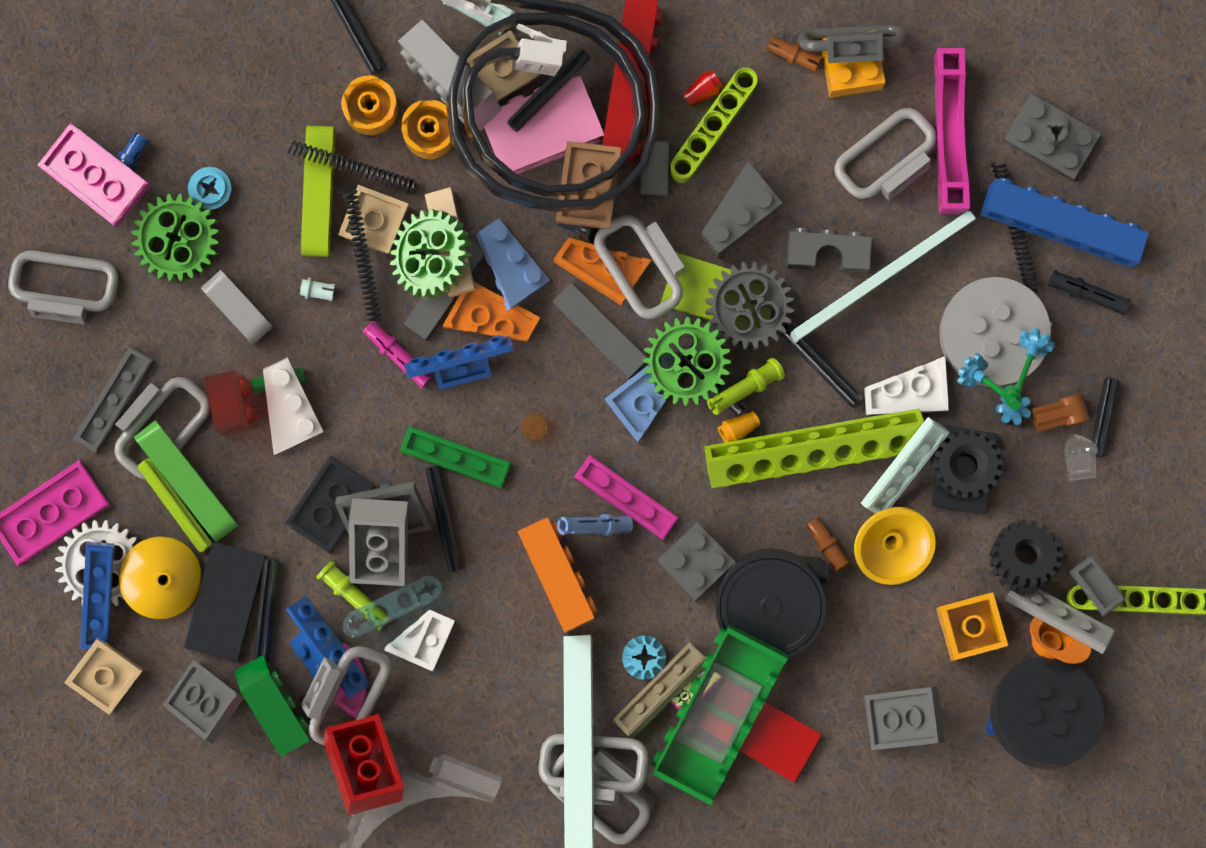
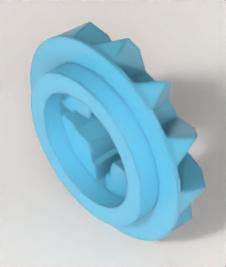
M205 167L198 170L192 175L188 184L189 197L194 198L195 205L199 202L204 203L203 209L206 210L221 208L223 204L229 201L232 191L228 176L222 170L214 167ZM212 182H215L214 188L219 195L210 193L205 197L206 190L201 183L211 185Z
M646 635L635 637L627 643L623 650V665L626 671L633 677L643 680L651 679L657 676L665 666V649L656 638ZM643 645H646L649 655L656 656V659L647 661L645 670H643L640 660L632 658V656L641 654Z

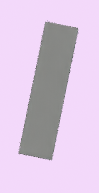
M1016 588L1014 592L1010 590L1005 599L1010 604L1102 654L1115 633L1114 629L1040 589L1035 593H1031V589H1028L1026 594H1021L1020 588Z

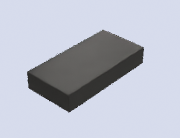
M655 141L648 166L641 173L640 196L667 197L669 142Z
M1093 555L1069 571L1102 616H1105L1126 600Z

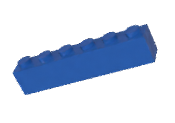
M1006 178L995 179L989 185L980 215L1130 268L1140 263L1149 233L1141 230V226L1134 223H1120L1116 221L1114 216L1108 214L1098 215L1092 213L1090 208L1083 205L1072 206L1066 204L1063 198L1057 196H1050L1049 198L1041 195L1040 191L1035 188L1015 186V182Z

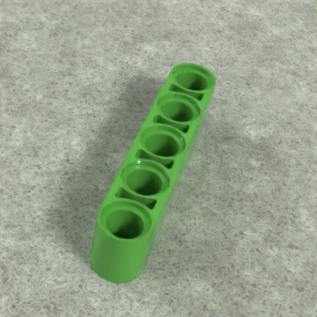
M156 420L134 436L137 443L216 542L238 526L230 513Z

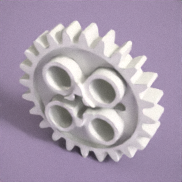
M94 520L91 529L86 523H83V532L74 528L72 529L74 538L64 537L68 546L58 547L64 553V556L55 558L56 561L62 563V566L55 569V572H63L64 576L58 582H67L68 586L64 589V592L73 590V601L80 596L83 603L84 583L79 580L78 573L85 567V554L82 552L84 542L101 543L102 540H105L106 543L120 546L123 550V557L120 560L113 559V573L119 576L121 563L128 551L134 546L133 543L137 540L136 536L130 539L127 538L128 528L119 532V523H116L113 528H109V520H105L103 526L100 527L98 521ZM119 585L112 587L111 601L115 606H118V597L121 596L123 598Z

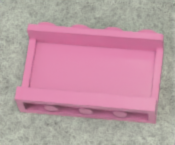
M573 76L518 132L513 131L508 126L507 121L532 95L525 98L523 95L510 99L508 101L509 104L502 106V110L484 126L495 156L516 174H521L564 157L567 141L596 144L602 142L604 138L603 130L581 76L576 78Z

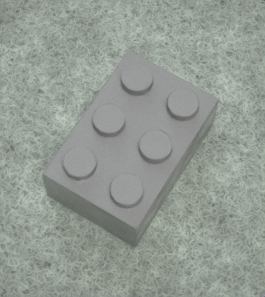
M352 498L349 516L350 583L405 586L408 566V502Z

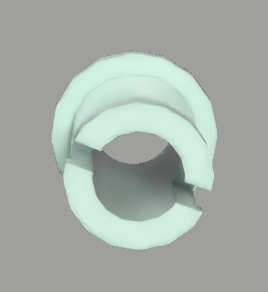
M308 277V280L302 279L300 295L305 296V299L313 297L332 301L335 284L311 281V278Z

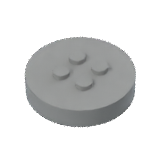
M983 278L963 287L947 305L940 323V344L947 362L957 374L961 368H966L964 365L966 358L971 357L973 359L976 353H980L983 359L988 362V368L983 372L995 384L1005 387L1018 382L1027 359V349L1019 344L1021 332L1026 331L1030 334L1032 328H1037L1040 330V336L1044 334L1051 336L1050 321L1041 300L1025 285L1007 278ZM1037 354L1036 359L1031 363L1027 376L1040 365L1045 356ZM977 381V384H976V385L983 386V387H989L988 385H986V384H981V383H979V382Z

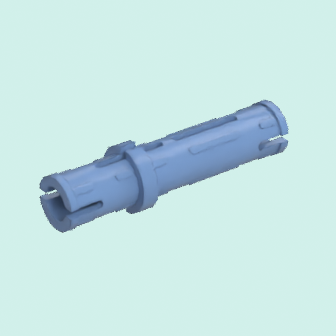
M602 514L600 517H561L558 520L557 528L561 535L597 533L602 536H610L613 533H630L629 531L633 529V521L630 516L613 517L610 514Z

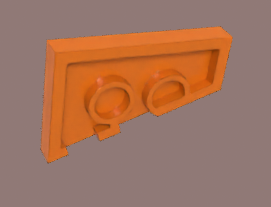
M568 238L553 262L622 306L626 297L601 260L594 244ZM609 250L631 287L634 288L650 264L651 259L643 257L640 259L629 256L625 252Z
M474 282L476 290L461 294L443 324V328L493 337L509 336L511 340L528 343L540 321V317L518 305L507 312L504 305L506 301L503 297Z

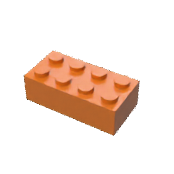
M547 517L519 530L518 534L564 633L566 634L594 621L593 614L597 613V609L591 596L585 598L581 590L586 587L579 571L573 573L570 564L574 563L568 547L562 548L559 543V539L563 537L558 531L556 521L550 523Z

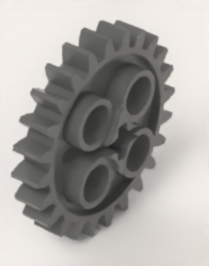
M742 262L741 270L739 271L734 265H731L730 275L725 271L721 272L723 281L716 278L713 280L717 289H708V293L714 296V298H708L705 301L706 304L712 306V308L706 310V315L714 316L709 323L712 325L717 324L716 330L718 329L720 333H724L723 339L728 340L730 338L733 340L732 348H735L738 342L742 343L743 351L746 350L748 344H752L754 351H756L759 342L767 348L768 338L777 342L776 332L785 334L786 330L782 324L790 325L791 320L785 316L794 312V309L787 307L794 299L785 296L790 292L791 288L781 287L785 278L776 280V270L770 274L766 273L767 265H764L761 270H757V264L753 262L751 269H747L745 262ZM760 283L764 288V292L760 295H754L749 290L750 284ZM739 284L743 285L749 303L756 304L753 312L761 325L759 329L754 324L750 310L743 309L746 301L739 290ZM728 293H734L738 296L739 302L733 306L728 305L724 301V296ZM764 307H769L773 309L775 317L766 320L760 315V310ZM738 318H745L749 321L750 327L744 331L739 330L735 326V321Z

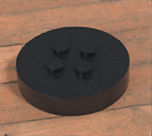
M774 548L752 551L738 558L723 574L716 593V617L720 629L727 630L731 624L788 654V658L808 648L817 638L823 627L826 617L824 586L815 569L806 560L792 552Z
M1041 656L1030 658L1017 664L1001 679L992 696L990 717L998 741L1012 757L1030 767L1052 770L1073 764L1095 745L1103 728L1104 707L1096 685L1082 669L1057 658L1050 659Z

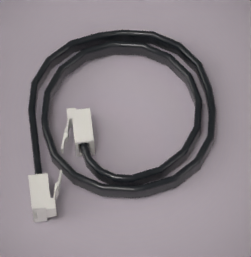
M443 0V4L463 8L470 14L473 13L489 21H492L493 16L484 11L490 3L548 12L518 13L483 28L459 55L447 91L446 108L450 141L467 173L496 197L528 208L554 212L593 210L623 195L648 166L658 132L660 103L656 71L639 39L612 16L576 3L557 0ZM569 16L604 27L629 48L645 77L648 119L646 137L638 165L621 185L593 199H549L532 196L503 186L476 164L460 134L457 94L467 59L486 38L512 26H517L516 29L529 34L535 40L522 38L517 47L496 49L482 56L469 70L461 91L465 131L482 162L509 185L544 197L580 195L611 180L635 152L646 117L642 82L625 50L598 27ZM528 25L556 26L590 38L615 59L631 89L634 122L625 151L609 170L582 183L547 185L516 174L490 151L475 123L472 88L476 76L485 66L498 60H514L513 70L555 76L562 66V57L566 51L567 41L547 37L540 31L537 32L526 27Z

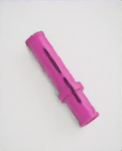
M375 320L372 321L362 333L380 348L379 352L382 355L386 354L406 373L404 364L409 363L413 357L396 342L397 338L394 335L391 337ZM428 373L411 379L422 389L433 378V375Z

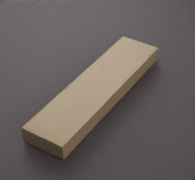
M451 187L425 194L428 211L434 209L447 212L449 215L457 217L456 221L460 222ZM438 252L439 256H450V253ZM465 258L464 262L470 265L469 258ZM471 267L462 268L461 271L464 273L465 278H456L458 287L449 285L450 293H448V296L450 298L476 290Z

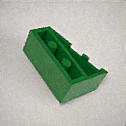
M264 655L235 670L241 694L280 757L310 741L307 733L309 730L307 720L303 714L298 716L295 711L297 705L290 693H285L282 688L284 684L276 671L273 672Z

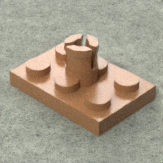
M567 141L561 184L582 183L609 170L620 157L621 148ZM618 172L611 180L580 195L559 196V200L593 199L617 186ZM615 199L593 210L557 212L556 223L611 229Z

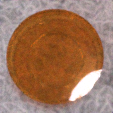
M537 413L526 415L520 423L523 437L529 441L541 440L547 433V422L544 417Z

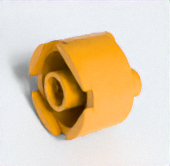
M362 76L356 78L348 85L342 96L343 113L349 125L357 133L369 136L379 135L395 124L398 104L394 91L389 84L378 77ZM372 101L374 105L372 110L367 109V102Z
M418 101L412 104L403 115L402 134L409 150L418 157L434 160L447 154L453 147L449 137L447 108L445 104L439 101ZM434 125V132L425 134L424 127L431 128Z

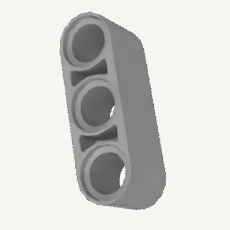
M221 270L201 287L203 292L252 345L273 328Z

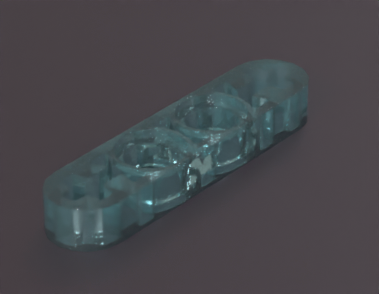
M426 576L360 607L345 617L342 626L343 630L349 637L358 638L435 601L442 591L441 583L433 576ZM424 583H427L428 586L433 585L435 587L432 592L433 595L424 593L419 597L422 602H418L416 593L424 589ZM400 594L410 596L412 605L409 608H402L398 605L397 597ZM375 606L385 607L388 612L387 618L383 620L376 619L373 616V608ZM366 611L369 621L361 624L359 627L360 631H357L356 628L351 629L349 627L352 622L351 618H354L355 621L362 620L366 616L363 612Z

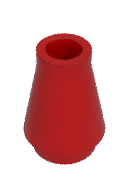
M713 70L707 73L704 71L683 95L689 104L694 106L719 94V90L724 86Z

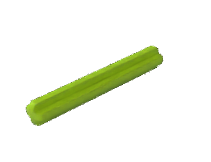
M148 458L142 461L137 466L138 470L198 552L205 551L212 545L209 537L152 460Z

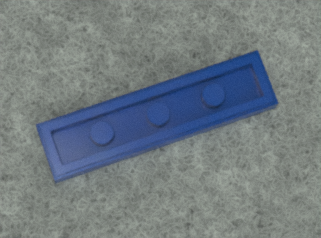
M86 542L80 649L89 650L98 637L109 644L114 559L113 543Z

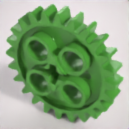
M171 194L167 195V202L157 197V206L149 202L147 203L150 210L148 213L140 210V214L144 218L143 221H134L136 225L140 226L139 230L131 231L132 234L138 236V240L133 241L131 244L140 247L134 255L137 257L144 256L140 265L146 266L150 264L148 273L153 274L158 270L157 278L163 279L166 273L170 282L174 281L176 275L181 282H184L185 274L194 279V270L197 269L199 272L204 273L202 264L212 265L211 260L208 258L209 255H218L212 249V246L220 245L219 241L213 239V236L220 234L219 230L212 229L217 220H208L212 211L208 209L202 212L204 203L199 202L194 206V198L191 196L186 202H184V195L182 194L178 195L176 201ZM172 213L175 219L173 225L164 227L162 222L164 216ZM183 215H185V216H186V220L183 222V224H182V226H181V228H180L181 218H182ZM197 223L200 228L198 235L189 237L188 227L191 224ZM178 233L182 237L181 241L174 242V240L170 239L171 235H177ZM162 238L165 244L162 251L155 253L152 247L156 239ZM187 248L190 254L186 262L180 263L177 258L178 252L181 249ZM171 250V257L167 261L166 256Z
M430 209L429 212L422 210L420 211V217L411 215L412 223L403 222L404 231H396L400 239L393 240V244L397 246V249L390 251V254L395 255L396 259L391 261L390 265L397 267L393 275L400 277L397 283L404 285L405 291L419 297L431 298L432 295L441 297V292L450 293L449 285L458 287L457 277L465 278L461 270L462 268L470 267L464 261L465 258L472 256L471 253L466 252V248L470 247L472 243L464 241L469 233L462 230L464 224L457 222V217L441 210ZM413 251H420L424 253H435V251H437L440 253H450V256H439L433 254L423 256L420 254L411 255V253Z
M686 317L684 324H681V321L675 318L674 327L665 322L666 331L663 332L656 329L655 331L659 336L658 339H648L653 344V347L644 348V351L650 354V358L642 359V362L650 364V367L645 369L644 373L652 374L653 376L648 380V384H658L654 390L655 393H659L662 390L665 391L663 395L664 400L673 395V404L677 405L680 398H683L684 406H688L690 399L693 398L695 404L699 405L700 396L708 400L710 399L708 392L712 391L719 394L716 387L717 384L726 385L721 377L722 375H730V372L724 369V365L732 364V361L725 359L724 356L729 354L731 350L722 349L727 340H717L720 331L717 329L711 333L712 324L709 322L702 328V322L699 318H697L694 325H692L690 317ZM685 335H692L695 341L693 347L688 350L683 349L681 339ZM671 343H674L683 355L687 357L693 356L691 363L705 376L703 380L690 367L681 366L684 361L670 348ZM670 353L674 356L675 363L671 368L665 369L662 366L661 360L664 355ZM705 354H710L713 357L714 362L709 369H703L700 366V359ZM690 373L693 376L694 382L691 387L685 389L680 384V378L682 375Z

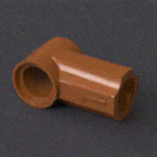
M1083 394L1060 399L1059 402L1031 409L1037 432L1066 425V427L1090 420Z

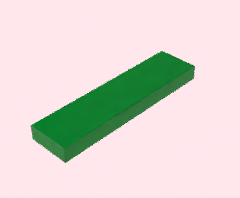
M410 426L399 451L500 489L503 488L511 467L510 462Z

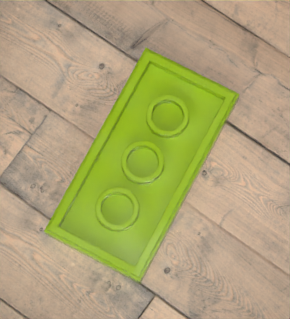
M677 253L686 272L677 277L683 288V296L680 303L673 309L710 321L714 316L706 315L705 312L712 308V306L706 304L705 301L708 298H714V296L708 293V289H717L713 280L716 278L723 281L721 272L725 271L730 275L731 270ZM668 282L661 303L672 295V289ZM755 282L749 286V290L754 295H760L764 292V288L760 283ZM739 284V290L746 301L743 309L750 310L754 324L759 329L761 325L753 312L756 304L749 303L743 285ZM728 293L724 296V301L728 305L733 306L738 304L739 298L734 293ZM764 307L760 310V315L762 318L769 320L773 309ZM738 318L735 321V326L739 330L744 331L750 327V323L745 318Z

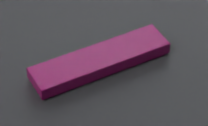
M589 455L574 476L576 480L627 516H630L634 521L661 540H664L679 519V517L591 455Z

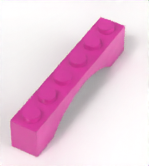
M937 48L934 55L939 215L964 214L970 209L964 126L965 48Z

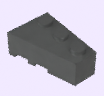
M749 161L701 233V239L717 258L780 210L782 206L780 199Z

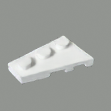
M945 356L865 387L866 416L884 415L918 408L921 413L948 411Z
M285 358L264 368L263 374L273 453L276 455L322 433L323 429L289 359Z

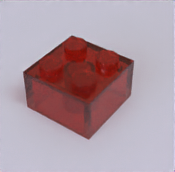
M237 370L203 377L215 431L222 436L254 429L253 422L257 421V415L254 405L248 402L247 395H251L248 379H245V376H242Z

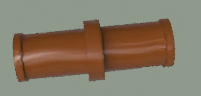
M775 35L771 37V43L780 47L778 48L768 43L767 52L787 59V63L791 65L796 63L814 73L817 71L818 65L809 62V60L820 64L822 56L802 49L798 43L793 45Z
M820 517L805 526L818 544V551L824 553L835 572L850 563L836 544L838 540L835 536H831Z

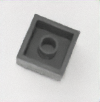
M697 522L657 560V563L696 601L735 561Z

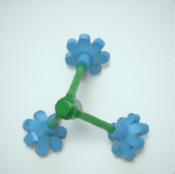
M1032 328L1030 334L1026 331L1021 332L1019 344L1027 349V359L1016 385L1001 388L991 381L989 376L983 372L988 368V362L983 359L980 353H976L973 359L968 357L964 360L966 368L963 367L959 370L958 375L961 377L957 382L971 388L976 386L977 381L988 385L1001 395L1000 400L1003 404L996 406V412L998 414L1003 413L1001 422L1009 424L1013 420L1015 426H1020L1022 424L1021 417L1028 419L1031 416V411L1026 409L1031 404L1028 397L1021 398L1022 386L1031 363L1036 359L1037 354L1046 356L1048 352L1054 349L1055 344L1050 341V336L1046 334L1040 336V330L1037 328Z

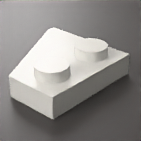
M429 610L394 641L389 643L384 650L434 671L455 621Z

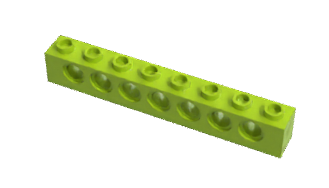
M918 408L704 446L711 488L727 487L745 482L751 483L767 478H779L784 475L807 473L818 469L835 468L846 464H859L864 461L897 456L924 423L921 411Z

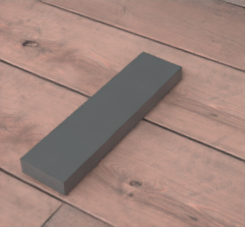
M466 237L464 241L472 243L466 250L472 254L469 257V263L473 274L484 258V254L478 244ZM441 292V297L432 295L431 298H426L422 296L403 325L424 340H427L457 296L450 298L446 292Z
M572 283L552 301L628 379L645 363L642 362V359L647 357Z
M129 347L73 440L98 454L154 360Z

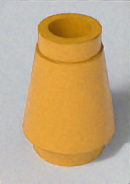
M752 411L723 421L722 425L718 427V431L724 443L743 440L756 427L760 426V421Z

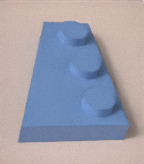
M499 218L476 235L487 264L491 266L496 277L495 283L497 288L501 290L506 301L504 305L507 312L550 281Z
M670 353L664 355L661 360L662 366L665 369L671 368L675 363L674 356ZM650 364L604 399L637 443L666 401L663 399L664 390L659 393L654 392L658 385L657 383L648 384V380L653 376L652 374H645L644 370L649 368Z

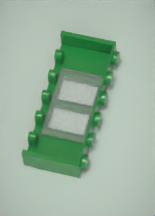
M731 624L727 630L721 628L714 641L715 644L719 645L714 655L708 653L701 666L706 670L701 679L695 678L688 691L693 694L690 702L686 703L683 701L676 714L677 717L681 718L677 727L670 726L663 739L668 743L664 752L658 750L651 763L655 767L652 775L709 805L714 801L720 786L789 656Z

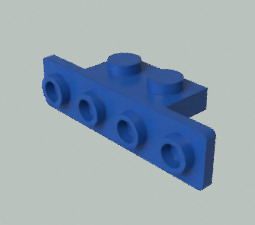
M495 336L489 339L488 342L480 344L469 343L461 349L454 351L442 350L436 353L435 356L428 358L416 357L411 359L409 363H405L404 366L408 378L434 372L438 388L441 390L492 376L487 358L513 351L514 348L509 336Z
M305 596L290 605L286 610L301 632L289 643L314 678L324 657L334 660L338 665L346 649L309 597ZM354 660L351 662L340 684V687L349 698H352L370 685Z

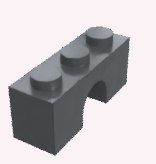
M795 228V232L790 231L788 237L786 268L813 270L817 253L830 249L835 251L841 259L840 272L868 273L870 270L872 237H865L864 232H849V235H838L836 230H822L821 234L811 233L809 228Z

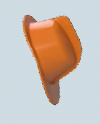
M1036 617L1033 618L1030 624L1032 646L1040 657L1057 658L1071 664L1082 663L1088 659L1091 647Z

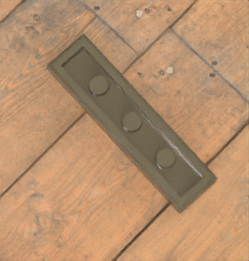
M689 642L613 721L629 738L634 739L703 669L701 666L706 657Z

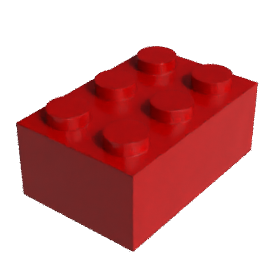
M379 714L325 728L324 745L348 816L402 801L404 785Z

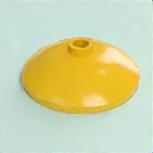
M904 507L888 508L871 516L860 528L854 544L855 559L862 572L871 580L888 585L901 584L917 577L929 565L935 551V534L930 523L919 512ZM889 536H894L892 540L886 541Z
M152 537L139 542L128 551L121 563L118 580L124 600L134 611L148 618L167 619L181 614L195 601L200 590L202 573L197 557L185 544L169 537ZM166 575L167 582L163 585L159 584V576Z

